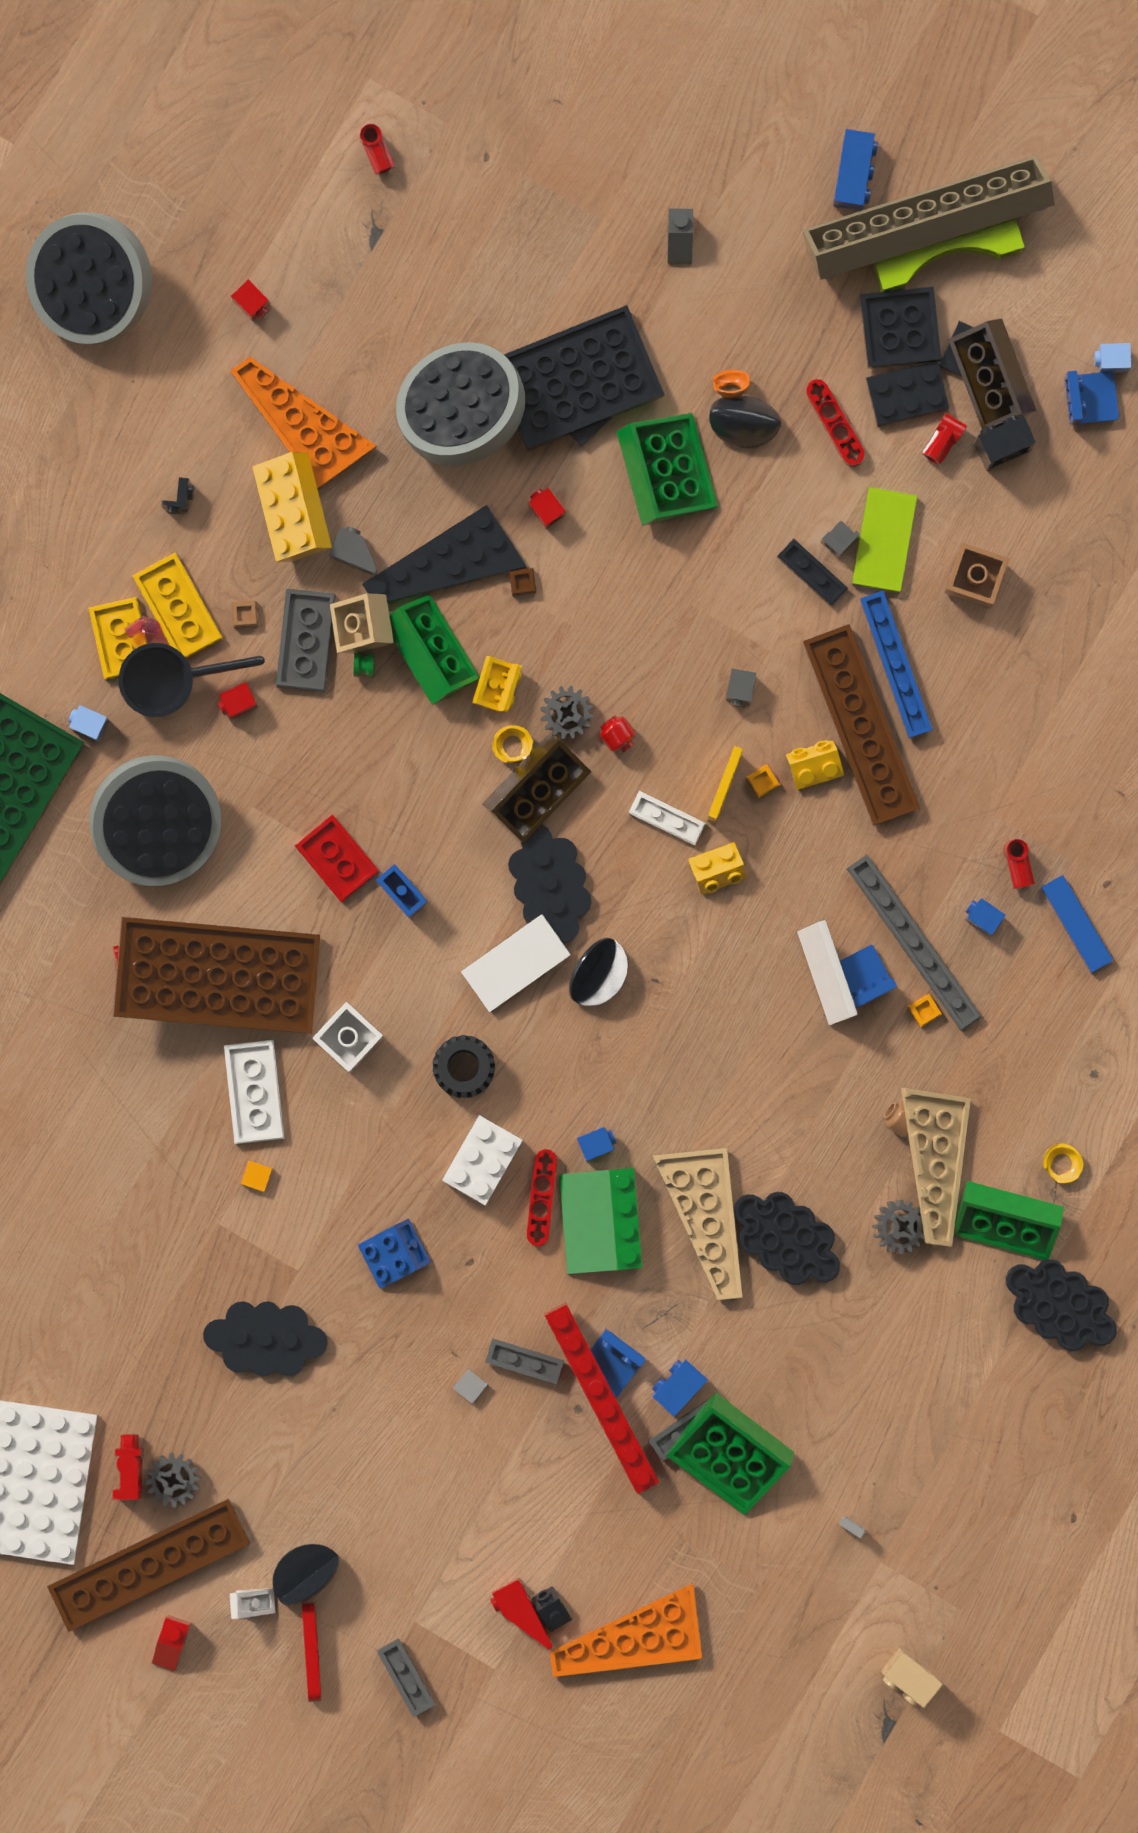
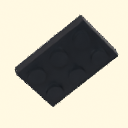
M938 361L866 377L877 427L949 410Z

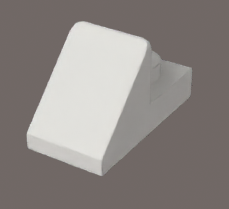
M273 1588L238 1590L235 1593H230L231 1619L276 1613Z

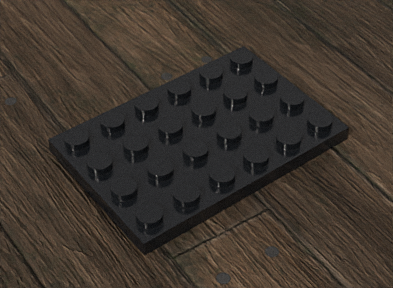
M627 305L503 354L518 371L525 391V409L518 430L527 451L664 397L660 382Z

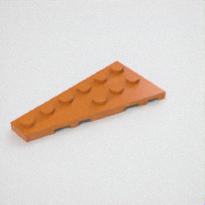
M248 357L230 370L231 374L289 452L309 453L318 490L377 448V445L361 436L357 431L300 393L289 383L280 379L252 357Z
M693 1583L551 1650L550 1658L553 1677L702 1659Z

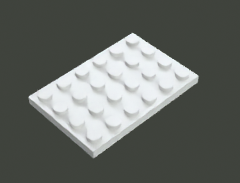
M0 1400V1554L75 1564L98 1415Z

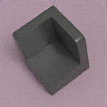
M840 521L830 532L828 531L822 538L821 543L839 559L859 538L860 533L857 531L854 533L844 522Z

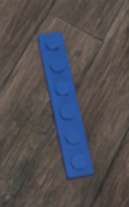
M884 591L860 598L861 606L908 739L932 731Z

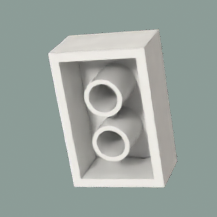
M479 1115L442 1181L480 1203L487 1205L523 1140Z

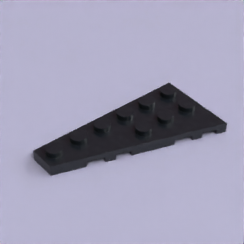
M485 505L362 585L369 594H385L387 603L405 599L406 597L477 581L485 577L524 569L527 566L489 507Z

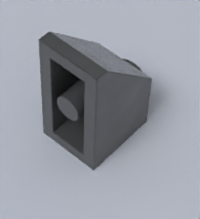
M669 209L667 264H692L693 209Z
M349 526L346 529L340 527L329 553L330 558L370 575H377L376 566L364 537L360 535L361 532Z

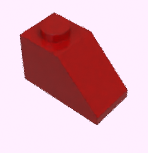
M170 1615L165 1617L152 1664L176 1671L192 1624L191 1622Z

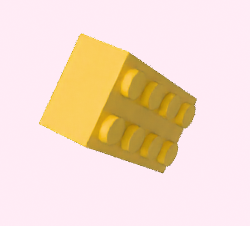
M290 452L252 466L276 562H293L332 548L309 453Z

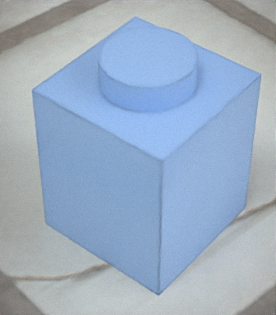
M1130 343L1100 344L1098 351L1094 352V365L1099 366V372H1129L1131 369Z
M79 705L77 710L73 709L68 720L71 723L69 727L71 730L97 742L100 741L109 721L106 716Z

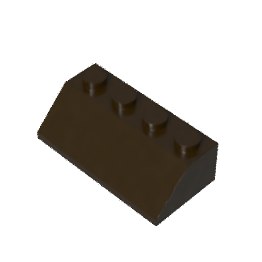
M1002 318L986 321L948 339L982 430L991 425H994V427L1002 425V421L1016 415L1019 418L1037 411ZM981 332L985 338V342H980ZM994 359L993 365L982 367V362Z
M549 733L482 805L524 843L592 771L559 738Z

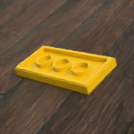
M176 552L133 575L137 586L170 646L180 651L186 659L223 640Z

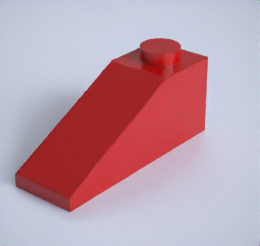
M519 1578L492 1591L493 1598L490 1601L496 1613L501 1611L505 1618L548 1650L553 1648V1644Z

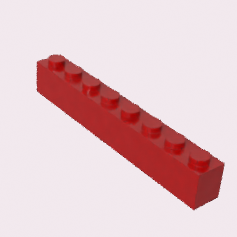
M565 1302L544 1313L635 1492L639 1494L658 1484L659 1481L567 1303Z

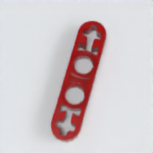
M821 379L812 380L806 388V396L843 462L850 467L860 465L864 459L865 452L828 385ZM814 385H816L817 388H823V390L821 391V396L824 400L827 397H829L830 399L828 401H824L819 407L816 404L820 403L818 395L811 394ZM826 406L834 407L836 416L832 419L825 418L822 414L823 408ZM839 427L845 428L848 431V437L845 440H838L834 435L835 429ZM851 439L854 441V443L850 444L851 449L854 452H859L858 460L856 461L853 458H847L849 455L847 446L844 449L840 447L846 445Z
M548 1149L539 1151L534 1161L526 1234L528 1241L535 1246H541L546 1243L550 1230L557 1157L553 1151ZM544 1153H548L549 1158L553 1159V1164H548L547 1171H553L552 1176L546 1174L537 1175V1169L541 1171L543 1169V1163L539 1162V1157H543ZM546 1178L549 1180L551 1186L547 1192L542 1193L537 1190L536 1182L538 1179ZM544 1203L547 1206L548 1212L544 1217H537L533 1213L535 1204ZM531 1219L537 1221L547 1220V1226L541 1224V1232L545 1233V1237L540 1238L539 1242H535L534 1237L530 1236V1233L536 1230V1224L531 1225Z
M303 1603L302 1619L308 1701L318 1702L322 1701L316 1607L315 1603Z

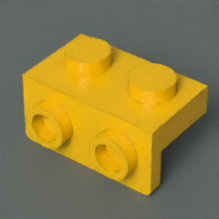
M486 656L472 703L496 712L507 713L514 703L513 694L521 680L522 673L520 671L522 666L511 664L492 656Z
M820 741L815 746L797 748L791 753L786 754L797 790L844 776L839 753L833 741Z
M735 842L688 859L701 895L715 892L719 888L730 884H737L747 878L745 867Z

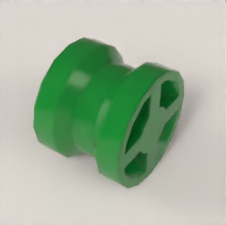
M355 652L354 677L367 675L374 678L375 653L361 655Z

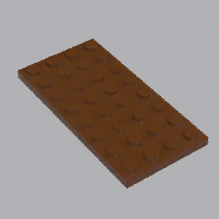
M121 917L113 1017L312 1034L320 935Z

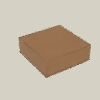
M256 601L231 602L233 628L258 626Z

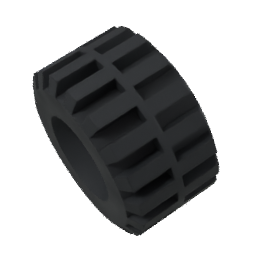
M466 1035L451 1037L443 1042L435 1053L433 1059L434 1077L438 1085L451 1096L471 1098L479 1095L489 1087L494 1077L495 1061L493 1054L488 1046L476 1037ZM460 1052L471 1053L479 1063L477 1075L465 1082L456 1080L449 1070V1063L452 1057Z

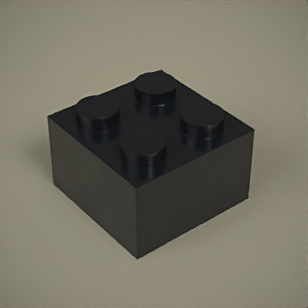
M1016 415L1003 420V424L997 428L991 425L980 431L981 434L978 435L974 445L986 471L1026 454L1033 449L1036 441L1024 416L1019 418Z

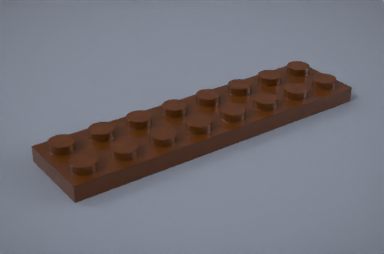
M850 624L803 641L804 648L872 825L876 826L920 809Z
M228 1498L52 1583L47 1588L69 1632L251 1543Z

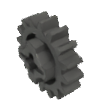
M561 686L559 688L560 693L556 694L552 690L550 692L552 698H544L547 707H541L540 711L546 713V715L541 717V721H548L545 729L549 730L552 728L554 736L560 733L562 740H565L566 735H570L571 739L574 740L575 733L578 732L583 736L582 728L589 729L591 727L587 719L591 720L594 718V715L588 713V711L593 709V705L586 704L589 701V696L582 698L581 689L574 693L573 686H570L568 691L565 692ZM563 697H571L567 702L560 703L557 701ZM579 702L584 710L583 717L577 712ZM572 705L571 714L573 715V717L567 716L566 719L564 718L563 722H561L563 717V712L561 710H567ZM551 709L557 713L558 719L555 724L551 719ZM574 723L578 725L572 729H564L565 725Z
M896 1200V1203L889 1201L887 1202V1207L879 1208L882 1213L881 1215H874V1218L878 1220V1224L872 1225V1228L878 1229V1233L874 1235V1238H881L879 1246H887V1252H894L895 1250L896 1254H903V1251L910 1253L912 1252V1246H920L917 1241L918 1239H925L921 1233V1230H923V1225H921L922 1218L918 1216L920 1208H912L913 1202H905L904 1204L903 1200ZM897 1210H902L905 1213L899 1216L894 1212ZM900 1238L901 1240H904L905 1242H904V1243H901V1244H898V1243H895L894 1241H895V1240H898V1239Z
M172 1452L169 1454V1459L161 1455L160 1464L156 1461L152 1462L155 1469L147 1470V1473L152 1478L146 1480V1484H152L153 1488L148 1493L155 1492L157 1494L154 1498L155 1502L161 1498L163 1499V1506H166L168 1502H172L173 1508H176L178 1501L185 1505L187 1504L186 1497L190 1499L195 1497L191 1491L199 1490L200 1487L195 1484V1481L200 1480L201 1477L194 1475V1472L199 1468L198 1466L191 1468V1458L185 1462L183 1461L184 1454H180L177 1459ZM174 1463L170 1471H160L164 1465ZM183 1467L187 1470L190 1480L184 1477L182 1473ZM175 1473L177 1475L176 1479L181 1483H176L172 1487L170 1486V1481L165 1477H170ZM157 1480L161 1481L165 1488L163 1493L157 1485ZM179 1488L186 1489L184 1494L173 1497L175 1490Z

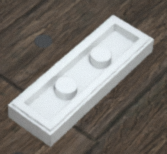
M641 791L638 792L628 813L694 846L706 825L705 822Z

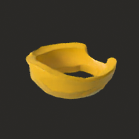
M520 726L501 728L495 734L492 741V750L495 756L505 763L524 760L533 748V739L530 733ZM515 736L521 740L522 750L520 756L509 757L504 751L503 743L506 738Z
M1055 1144L1044 1155V1169L1057 1183H1071L1079 1178L1083 1170L1084 1163L1082 1157L1071 1145ZM1059 1154H1065L1071 1159L1072 1166L1067 1173L1058 1176L1051 1169L1053 1159Z

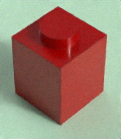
M249 279L231 295L232 301L252 322L256 318L262 319L270 310L268 308L270 306L269 299Z
M540 488L530 496L529 507L545 529L566 515V511L549 488L544 491Z
M246 682L219 694L222 701L218 702V705L223 715L229 714L231 720L258 707Z

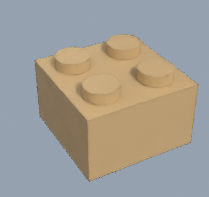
M367 593L330 604L337 653H360L393 643L388 603L385 594Z
M901 1648L896 1651L881 1670L885 1676L882 1680L894 1691L900 1688L904 1692L902 1696L914 1707L920 1704L924 1708L943 1685L937 1677Z

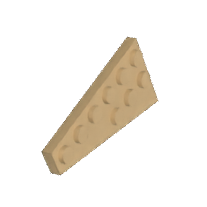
M901 1088L925 1243L952 1247L971 1098Z
M727 1148L653 1155L717 1300L742 1298Z

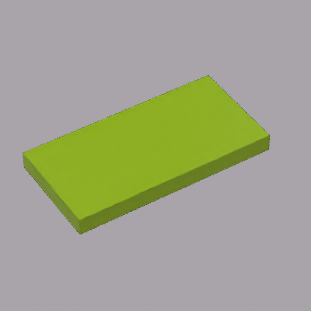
M872 487L868 488L852 585L897 593L901 592L917 495Z

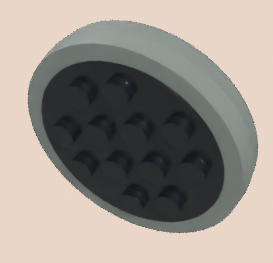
M82 212L65 216L47 226L40 233L32 245L27 259L26 286L30 301L37 315L55 334L76 343L99 344L122 336L141 319L151 295L152 274L149 259L143 245L127 226L115 218L104 214Z
M465 342L452 344L427 355L409 372L401 385L397 397V421L407 443L426 460L445 466L472 464L498 451L513 436L523 417L525 391L514 365L495 348L480 343Z
M150 755L135 758L120 765L104 779L97 789L91 804L89 826L92 841L98 855L112 871L136 884L163 886L189 877L208 860L219 839L221 811L211 784L197 769L173 757Z

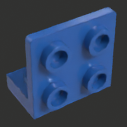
M1068 371L1066 373L1064 381L1070 425L1119 419L1113 371L1080 375L1077 374V371Z
M869 945L840 960L856 1008L897 987L894 979L889 977L873 945Z
M406 1219L358 1244L380 1289L431 1263L410 1219Z
M607 1328L590 1349L615 1398L620 1395L646 1360L643 1355Z

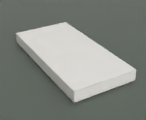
M541 914L462 970L461 973L488 1011L491 1012L571 954L543 914Z
M826 921L817 922L797 931L828 1024L832 1025L857 1015V1010Z
M274 1040L224 1045L234 1143L244 1144L285 1139Z

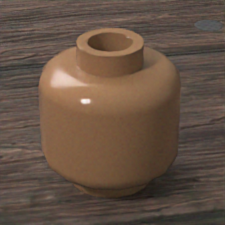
M903 1101L893 1102L884 1114L885 1124L888 1129L900 1137H908Z

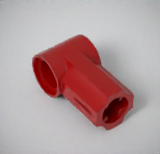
M375 124L363 126L360 130V141L375 175L383 174L395 168L380 128ZM369 131H373L378 135V138L374 142H368L364 139V135Z
M946 413L922 455L931 462L940 465L953 444L958 442L967 425Z
M1021 839L1010 840L1003 848L1013 889L1035 884L1028 856L1029 848L1027 843ZM1014 843L1019 844L1022 848V853L1019 857H1014L1010 853V847Z

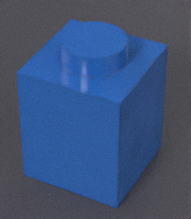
M983 898L979 899L978 902L973 900L965 911L968 914L965 920L989 937L1006 916V914Z
M605 1127L577 1138L586 1162L613 1151L612 1145L616 1144L612 1131H606Z

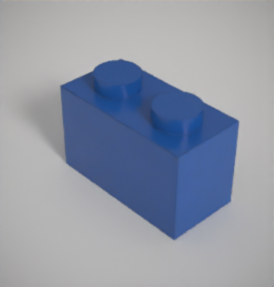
M395 864L376 879L377 883L409 919L428 904L424 896Z
M678 1359L669 1369L672 1374L666 1380L661 1378L652 1387L654 1391L652 1397L673 1416L708 1381L686 1359L683 1362Z

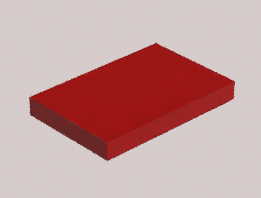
M333 814L294 845L341 903L380 872Z

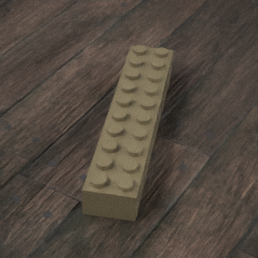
M1035 155L803 229L807 253L820 280L832 278L847 271L857 270L872 263H879L894 256L904 255L919 248H926L929 245L947 241L966 233H973L976 230L994 226L1013 218H1020L1035 211H1042L1054 206L1055 202L1051 180Z

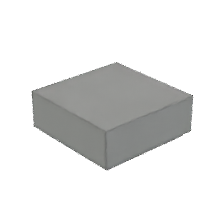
M468 1369L453 1389L473 1404L488 1384Z
M842 1516L838 1522L839 1525L860 1539L865 1532L863 1527L846 1516Z

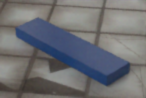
M1061 875L1042 886V891L1090 973L1113 961L1065 877Z

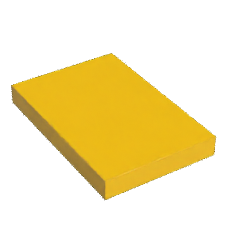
M137 597L88 608L104 680L118 678L121 665L128 654L137 647L147 644Z
M736 746L733 748L707 821L715 823L718 820L743 753L742 748Z

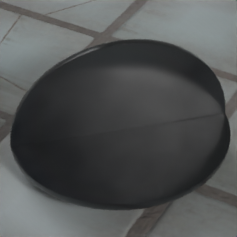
M745 395L731 399L721 397L710 408L709 422L712 430L722 441L736 447L752 448L764 445L771 441L781 428V418L778 412L766 402Z
M602 938L592 944L581 956L574 968L569 983V995L574 1002L585 1006L600 1005L612 999L620 991L627 977L628 960L624 949L618 942L612 938Z
M305 1544L290 1550L280 1559L273 1573L272 1585L276 1597L285 1606H296L310 1600L320 1593L335 1576L340 1564L339 1555L331 1548L321 1544Z

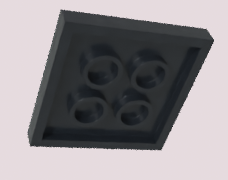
M934 287L860 294L868 369L942 360Z

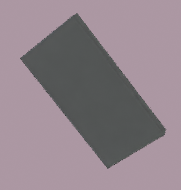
M286 589L276 687L325 692L333 626L330 604L335 603V593Z

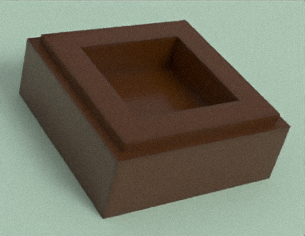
M533 568L509 571L512 596L537 593Z

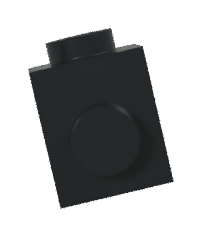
M179 477L176 502L162 500L161 506L163 509H167V513L179 515L182 511H188L189 500L194 498V486L191 485L190 479Z
M553 1586L540 1591L532 1598L539 1615L550 1632L572 1620Z

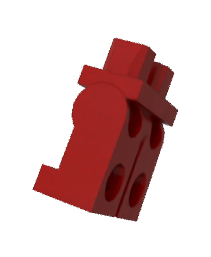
M123 1434L120 1436V1448L115 1449V1456H119L116 1465L120 1472V1488L113 1489V1500L142 1499L143 1462L140 1456H144V1448H139V1434Z

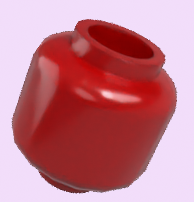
M614 715L600 727L602 731L599 736L611 752L621 750L624 753L635 744L632 740L636 736V731L623 716L617 718Z

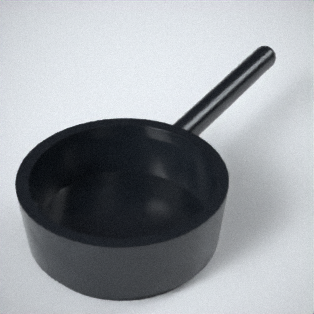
M148 643L134 649L123 661L118 677L119 689L125 702L134 711L149 717H163L174 713L185 704L192 690L193 678L260 666L265 663V658L263 656H255L191 668L185 656L176 648L163 643Z

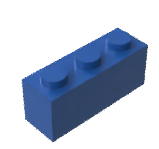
M845 130L833 206L862 211L863 205L869 203L871 190L866 189L867 180L873 179L874 165H870L871 156H876L878 142L874 141L875 133Z

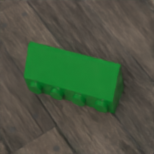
M430 594L400 606L389 614L393 641L432 705L453 696L480 679V676Z
M967 1181L955 1220L954 1236L1042 1260L1049 1259L1061 1228L1064 1206Z

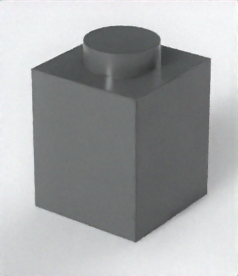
M732 668L726 701H731L730 705L742 708L745 707V704L750 705L756 673Z

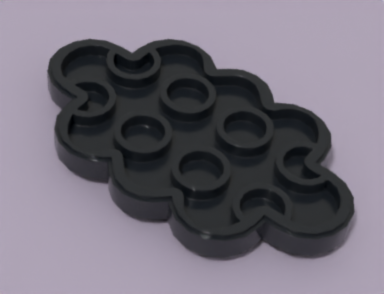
M542 824L524 843L521 842L522 849L514 852L509 859V871L517 879L514 886V895L517 900L525 904L523 918L527 924L543 914L562 943H568L578 935V917L583 916L590 909L592 903L591 895L583 887L586 873L584 868L575 862L577 857L575 845L566 838L553 839L550 830Z
M784 1192L771 1193L764 1200L756 1195L747 1194L736 1201L734 1215L736 1220L744 1226L739 1235L740 1245L745 1252L751 1255H758L760 1264L769 1271L779 1270L782 1279L791 1285L802 1284L810 1276L819 1282H829L838 1275L840 1262L838 1257L830 1251L835 1240L833 1229L824 1222H815V1216L810 1208L795 1206L793 1199Z
M1045 1259L1039 1262L1035 1268L1025 1264H1017L1008 1270L1005 1284L1008 1290L1017 1296L1013 1304V1312L1020 1322L1034 1324L1037 1334L1046 1339L1056 1338L1058 1344L1068 1351H1077L1083 1348L1087 1342L1097 1346H1105L1115 1339L1117 1326L1114 1320L1105 1314L1109 1306V1298L1106 1292L1100 1287L1088 1286L1085 1276L1076 1271L1066 1272L1064 1266L1054 1259Z
M245 1301L236 1302L227 1310L225 1319L211 1321L203 1332L206 1346L211 1350L223 1352V1362L228 1369L237 1373L251 1369L259 1376H268L275 1370L284 1376H294L303 1369L306 1358L319 1357L325 1352L328 1345L327 1336L322 1329L308 1326V1316L301 1307L289 1305L280 1309L278 1305L270 1301L262 1302L256 1307Z

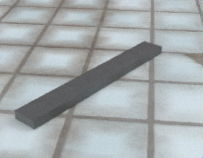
M865 855L847 868L849 874L959 1030L962 1031L982 1017L869 856Z

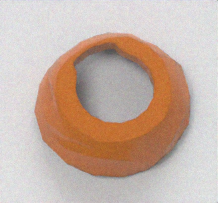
M740 370L721 371L713 377L714 389L724 398L740 397L750 387L749 374ZM727 385H736L741 388L737 391L720 390Z

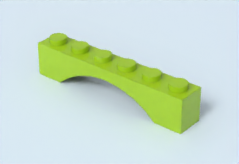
M1016 219L1012 221L1007 220L989 228L985 227L973 233L960 235L947 241L929 245L926 248H919L904 255L882 260L879 263H874L873 268L880 291H896L905 288L924 266L943 256L955 253H979L1000 260L1022 253L1025 247Z

